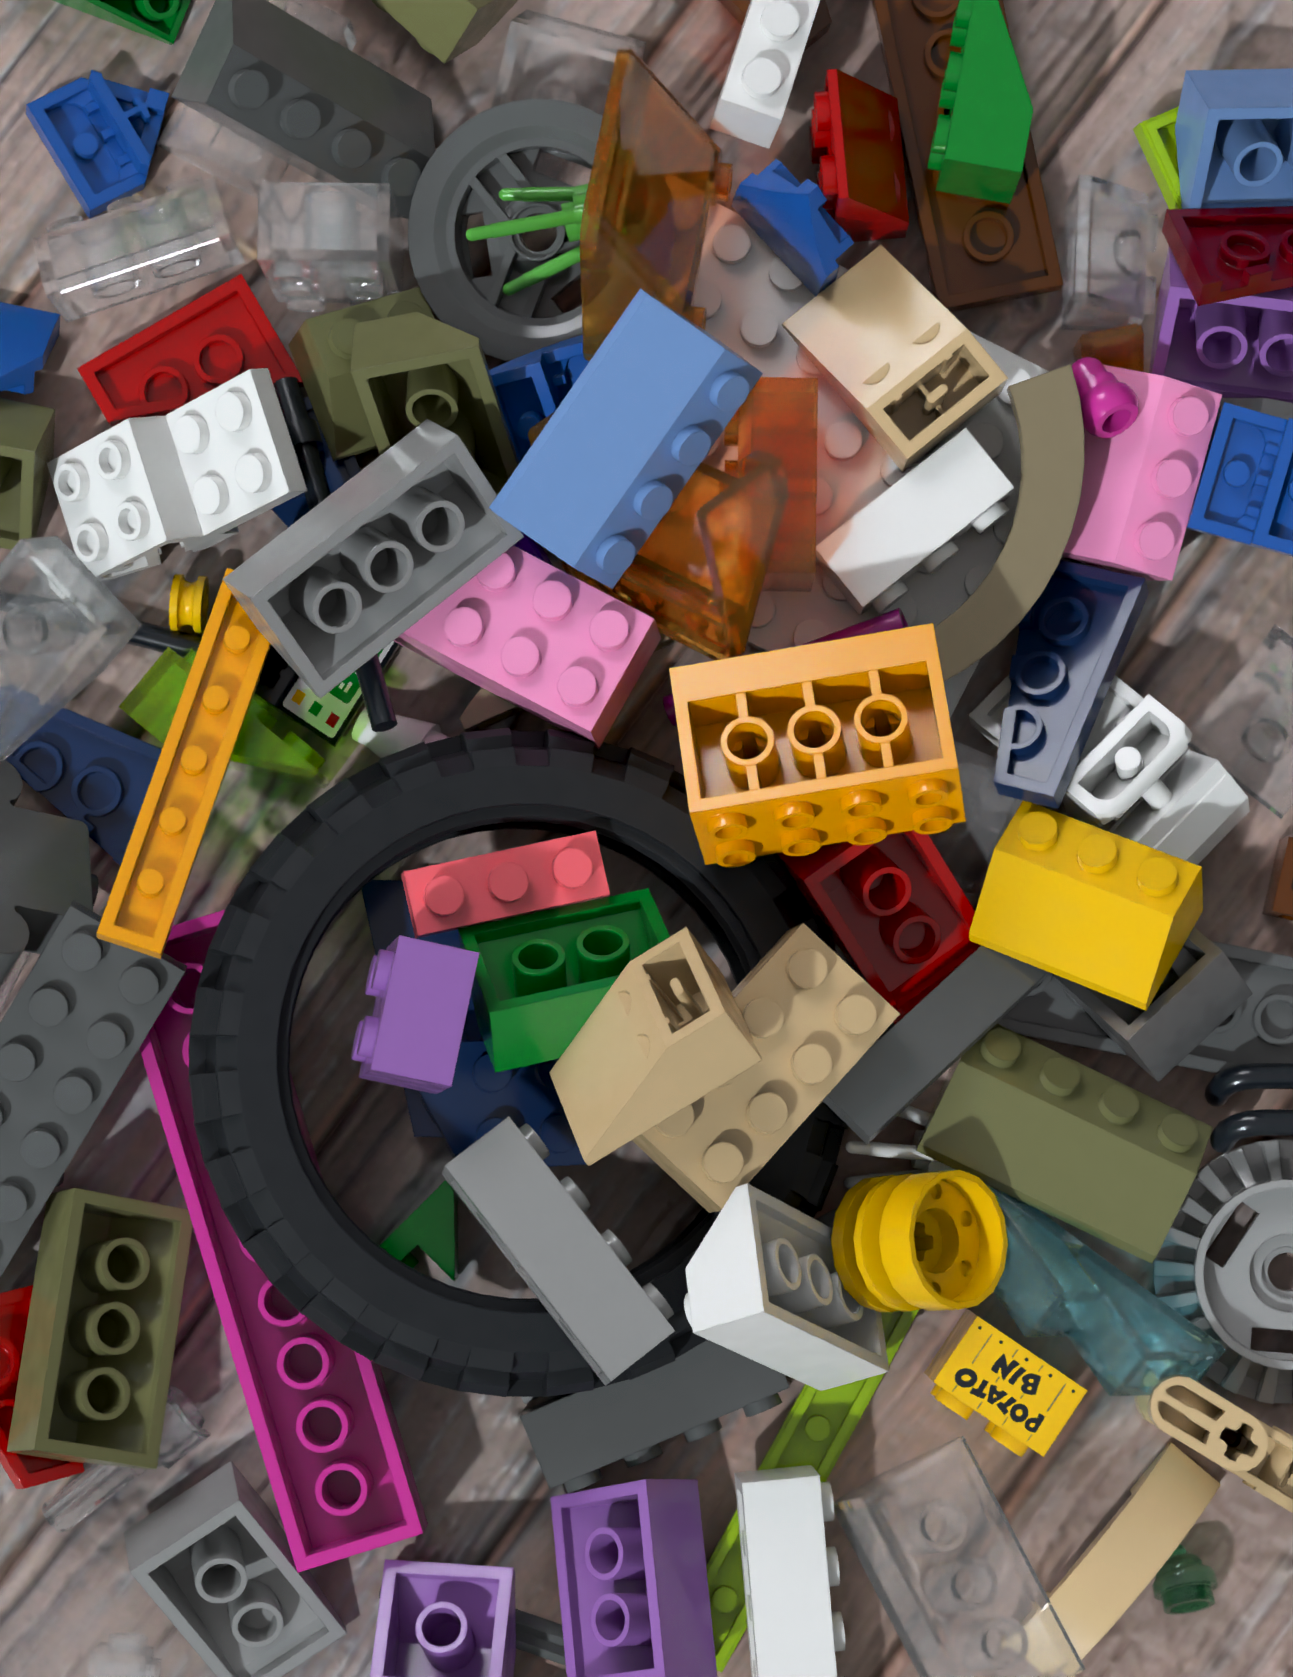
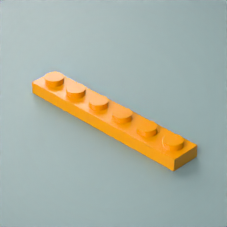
M227 568L223 578L234 570ZM223 580L97 930L98 939L161 959L271 647V644L256 628Z

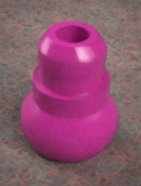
M1084 357L1073 363L1071 367L1080 396L1084 428L1093 436L1100 438L1114 437L1128 429L1136 420L1139 412L1138 397L1133 389L1126 383L1119 382L1112 372H1108L1099 359Z

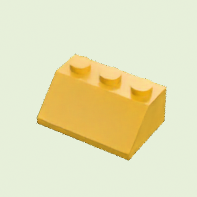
M1023 800L993 850L970 927L969 941L1147 1011L1203 911L1202 867Z

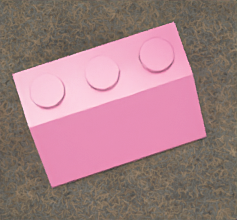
M1103 365L1108 372L1114 374L1119 382L1126 383L1133 389L1138 397L1139 412L1134 423L1124 432L1114 437H1096L1084 428V473L1080 502L1072 532L1062 556L1105 570L1145 578L1146 581H1172L1222 394L1167 376Z

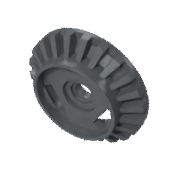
M524 99L497 105L477 114L460 125L435 150L427 162L413 194L408 218V245L413 272L421 293L441 322L478 337L485 354L505 361L513 360L543 347L607 327L608 333H610L640 288L652 296L658 282H661L666 268L664 263L667 246L670 245L671 229L668 227V204L665 192L661 188L655 173L656 170L649 158L625 131L606 117L571 102L555 99ZM550 153L599 172L595 181L597 189L612 187L622 229L621 238L607 240L610 253L588 257L531 287L508 296L503 292V286L506 283L582 245V240L569 242L565 225L556 227L557 235L554 243L548 249L540 252L531 251L525 245L523 233L487 238L492 275L480 278L474 276L468 239L466 238L470 215L483 213L485 226L491 223L562 211L561 204L571 202L503 201L499 198V191L503 188L575 187L536 172L535 169L541 154ZM603 259L612 271L607 281L596 294L581 306L564 313L554 299Z

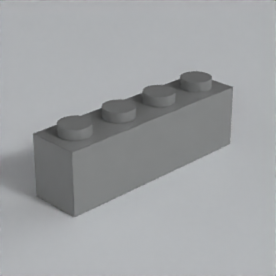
M507 1117L444 1166L442 1175L606 1386L675 1331L667 1321L674 1315V1312L653 1284L649 1282L642 1288L628 1271L626 1266L633 1260L616 1235L609 1229L600 1234L584 1213L591 1209V1205L574 1181L566 1176L559 1182L543 1161L550 1156V1152L538 1134L527 1123L518 1129L511 1118Z

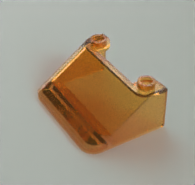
M618 48L581 222L580 268L583 356L588 361L592 359L640 288L705 330L707 309L706 307L694 306V294L711 206H717L718 201L729 202L732 188L733 164L722 163V149L635 51L628 48Z
M554 412L530 428L528 437L531 446ZM753 451L739 462V479L701 462L672 503L669 511L660 520L613 589L561 560L565 572L655 619L660 633L713 660L743 656L788 498V475L783 466L782 459L769 452Z

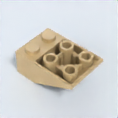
M879 245L782 323L783 328L902 472L1002 392L1008 379L971 332L882 245Z
M685 927L626 965L549 1074L582 1158L590 1166L762 1061V1058L722 972L689 929Z

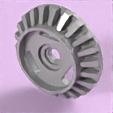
M1293 1139L1264 1140L1242 1145L1221 1154L1199 1169L1161 1249L1153 1261V1282L1159 1311L1168 1332L1178 1348L1200 1372L1221 1387L1235 1394L1270 1404H1293V1353L1251 1349L1252 1327L1293 1331V1289L1280 1290L1272 1285L1268 1277V1267L1274 1257L1282 1253L1293 1254ZM1243 1202L1258 1214L1221 1267L1207 1258L1206 1252L1236 1207Z

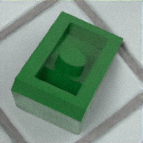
M445 1180L380 1247L396 1259L414 1268L419 1261L411 1252L419 1246L455 1281L458 1278L459 1270L458 1194L448 1181Z

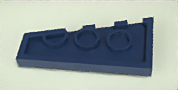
M1060 560L1042 594L1018 624L1019 634L1016 655H1012L1009 680L1011 682L1009 703L1003 712L993 780L999 795L1059 809L1148 597L1149 589L1145 578Z

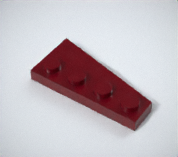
M1293 206L1166 210L1162 232L1198 306L1293 287Z

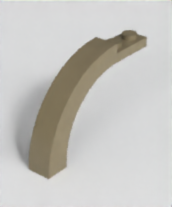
M1071 364L1010 385L1007 388L1018 428L1021 450V480L1018 503L1009 534L990 572L974 593L955 612L934 627L943 682L973 665L996 647L1021 622L1045 589L1067 545L1080 502L1084 473V425L1080 396Z

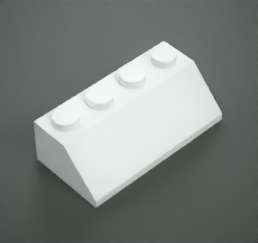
M748 1183L735 1187L685 1268L688 1293L684 1298V1310L693 1333L820 1391L889 1372L881 1312L861 1306L844 1289L834 1267L831 1245L832 1228Z

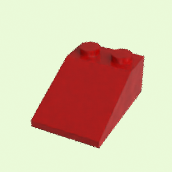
M912 830L888 834L882 841L870 845H853L848 841L823 845L818 851L805 856H788L783 854V852L777 853L781 862L796 881V885L814 913L819 915L824 927L857 974L900 1013L894 1020V1024L899 1022L981 946L969 941V931L975 910L928 834H919Z

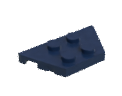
M483 1041L461 1042L452 1087L438 1094L418 1091L422 1098V1104L432 1122L437 1125L446 1141L445 1145L453 1159L507 1117H510L518 1129L527 1123L538 1134L550 1152V1156L543 1160L548 1167L586 1165L549 1074L559 1059L495 1073Z

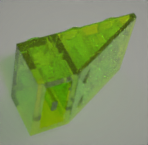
M168 647L118 706L163 744L196 656V652L193 649H190L182 658L173 649ZM252 699L228 769L325 789L331 781L319 769L326 760L291 730L283 740L276 736L270 729L278 720Z

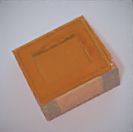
M1138 323L1081 334L1072 350L1075 362L1084 357L1099 359L1102 365L1144 372V332L1142 325L1138 326Z

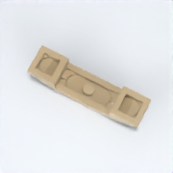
M1169 1442L1129 1490L1132 1494L1052 1592H1045L1006 1641L1048 1677H1065L1112 1628L1159 1572L1201 1516L1221 1484L1173 1443Z

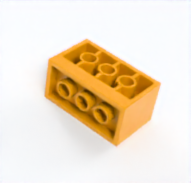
M933 623L669 668L689 814L705 865L717 863L723 867H739L751 863L757 856L781 852L788 856H805L818 851L823 845L847 841L853 845H870L882 841L888 834L912 830L919 834H936L946 831L954 823L966 822L959 768Z

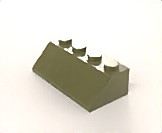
M996 1024L950 1067L916 1151L955 1170H962L975 1175L985 1184L1152 1264L1198 1173L1213 1127L1008 1028Z
M79 1188L51 1193L46 1201L7 1452L70 1462L157 1469L193 1229L188 1209Z

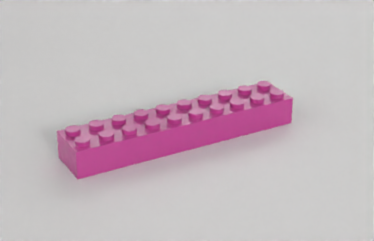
M221 910L172 926L163 952L187 965V968L139 1049L296 1570L299 1573L423 1534L428 1526V1522L380 1365L333 1339L332 1336L309 1318L302 1315L268 1280V1277L241 1244L220 1206V1201L208 1171L205 1169L193 1122L194 1115L189 1082V1033L193 1017L195 993L208 948L225 911ZM290 1072L293 1103L301 1134L311 1159L323 1179Z

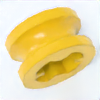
M175 574L172 580L169 600L170 630L180 631L182 626L190 625L195 633H203L209 609L208 576H199L195 582H189L185 579L184 574Z

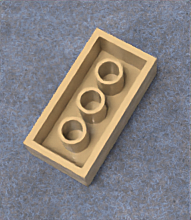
M804 923L788 930L731 992L761 1055L762 1061L632 1140L709 1213L721 1211L735 1187L747 1184L753 1179L900 1015L896 1009Z

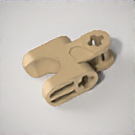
M1159 1367L1150 1370L1138 1381L1134 1399L1136 1409L1142 1418L1242 1478V1483L1293 1513V1436L1274 1425L1270 1427L1173 1368ZM1226 1427L1238 1434L1236 1441L1232 1445L1220 1439L1221 1433Z

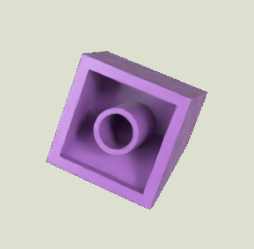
M385 1559L370 1677L514 1676L516 1657L514 1567Z

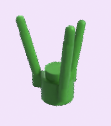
M595 182L575 187L503 188L499 191V198L503 201L571 202L562 203V211L491 223L490 225L470 228L466 231V238L470 241L565 225L569 242L582 240V245L506 283L503 286V292L508 296L531 287L588 257L610 253L607 240L622 237L621 223L613 189L611 186L597 189Z

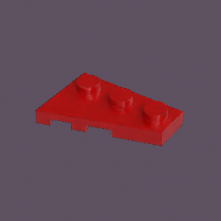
M242 274L77 368L106 420L112 427L128 418L167 415L249 369L268 368L273 384L284 377H296L300 387H304L298 369Z

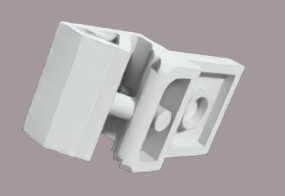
M268 368L249 369L167 415L128 418L47 463L85 583L115 579L162 564L160 559L162 551L160 547L168 543L180 542L181 548L184 547L185 552L189 550L196 552L209 548L239 533L237 526L307 491Z
M1009 675L969 714L971 725L997 747L999 746L1004 708L1008 707L1011 689ZM1114 675L1062 802L1064 803L1067 816L1198 865L1250 812L1248 796L1217 759L1188 749L1187 744L1191 741L1193 734L1183 721L1150 694L1145 698L1141 697Z

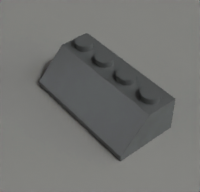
M215 0L171 96L368 209L405 219L409 218L411 201L417 182L427 162L435 152L431 98L267 0Z

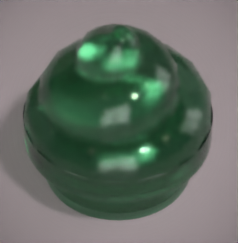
M1179 1544L1154 1576L1155 1581L1152 1584L1154 1598L1162 1601L1164 1613L1170 1615L1193 1613L1213 1606L1215 1604L1213 1590L1218 1587L1214 1570L1210 1566L1202 1564L1199 1556L1187 1553L1186 1548Z

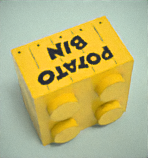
M968 1309L965 1310L924 1372L935 1383L930 1393L935 1396L936 1400L966 1420L969 1419L974 1410L989 1420L984 1430L992 1438L1020 1457H1023L1028 1448L1044 1457L1088 1391Z

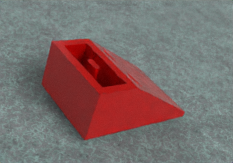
M829 69L826 72L824 91L814 92V109H811L812 126H809L811 163L820 164V172H817V185L827 199L823 208L851 237L853 242L905 238L909 226L898 99L838 69Z

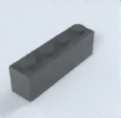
M705 1341L676 1358V1361L637 1378L595 1388L591 1391L559 1395L522 1411L520 1419L549 1489L564 1483L567 1492L571 1493L603 1479L600 1468L622 1458H624L627 1468L639 1465L663 1453L659 1444L662 1441L683 1433L686 1442H692L720 1430L722 1425L719 1417L743 1408L746 1417H751L781 1404L782 1401L778 1392L790 1388L784 1374L712 1341Z

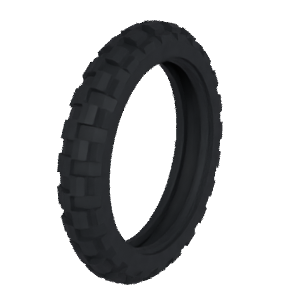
M509 728L464 732L459 736L426 744L425 742L419 743L383 757L348 778L345 777L307 805L291 823L276 835L249 869L227 905L208 948L195 993L193 1017L189 1033V1082L194 1115L193 1122L205 1169L208 1171L220 1201V1206L241 1244L280 1293L302 1315L309 1318L332 1336L333 1339L374 1363L412 1379L456 1391L501 1397H549L591 1391L605 1385L538 1298H506L483 1295L450 1286L411 1268L371 1240L352 1221L330 1193L316 1169L301 1134L293 1103L290 1079V1036L294 1008L304 974L317 945L345 904L367 883L393 864L421 849L447 839L476 832L503 829L541 830L570 836L596 830L599 845L626 856L652 872L671 887L693 909L715 939L728 962L737 985L788 930L802 923L809 927L834 951L819 915L815 916L810 905L798 889L796 881L781 862L777 853L757 856L751 863L739 867H723L717 863L705 865L689 814L685 779L682 774L674 770V765L633 747L625 749L603 742L598 749L594 747L595 742L572 732L547 729L546 731H513ZM822 1101L748 1184L814 1218L817 1211L822 1210L839 1166L836 1165L844 1130L849 1129V1126ZM702 1208L695 1219L671 1243L649 1260L629 1271L642 1288L650 1282L663 1295L674 1312V1315L667 1321L675 1331L607 1385L637 1378L676 1361V1358L699 1344L710 1341L694 1334L687 1320L684 1310V1298L688 1293L685 1268L721 1211L709 1213L705 1208Z

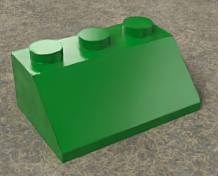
M649 888L458 929L461 949L479 952L471 996L479 1031L495 1073L559 1059L626 965L631 960L670 937Z

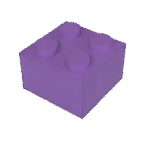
M399 935L386 950L379 949L378 955H373L365 994L375 996V1004L372 1016L366 1015L364 1021L360 1020L358 1023L351 1054V1060L362 1062L359 1078L438 1094L452 1087L479 952Z

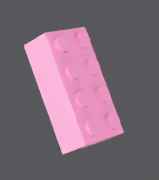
M512 546L397 637L394 642L563 731L575 733L595 742L594 747L599 749L660 642L661 636L654 618Z

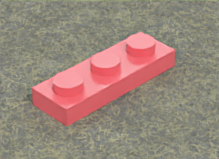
M596 830L407 870L401 874L415 939L600 899L610 895Z

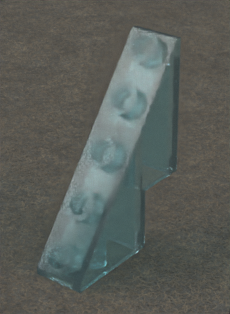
M987 1185L995 1194L1005 1217L1008 1239L1004 1272L994 1293L1024 1337H1068L1109 1396L1150 1395L1152 1389L1159 1381L1173 1374L1186 1375L1199 1383L1226 1350L1219 1342L1038 1209Z

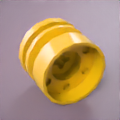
M948 1170L920 1174L883 1175L862 1179L845 1193L835 1212L831 1245L834 1267L843 1287L861 1306L877 1312H908L919 1309L927 1311L959 1310L978 1306L994 1292L1004 1272L1008 1239L1005 1217L995 1194L979 1177L962 1170Z

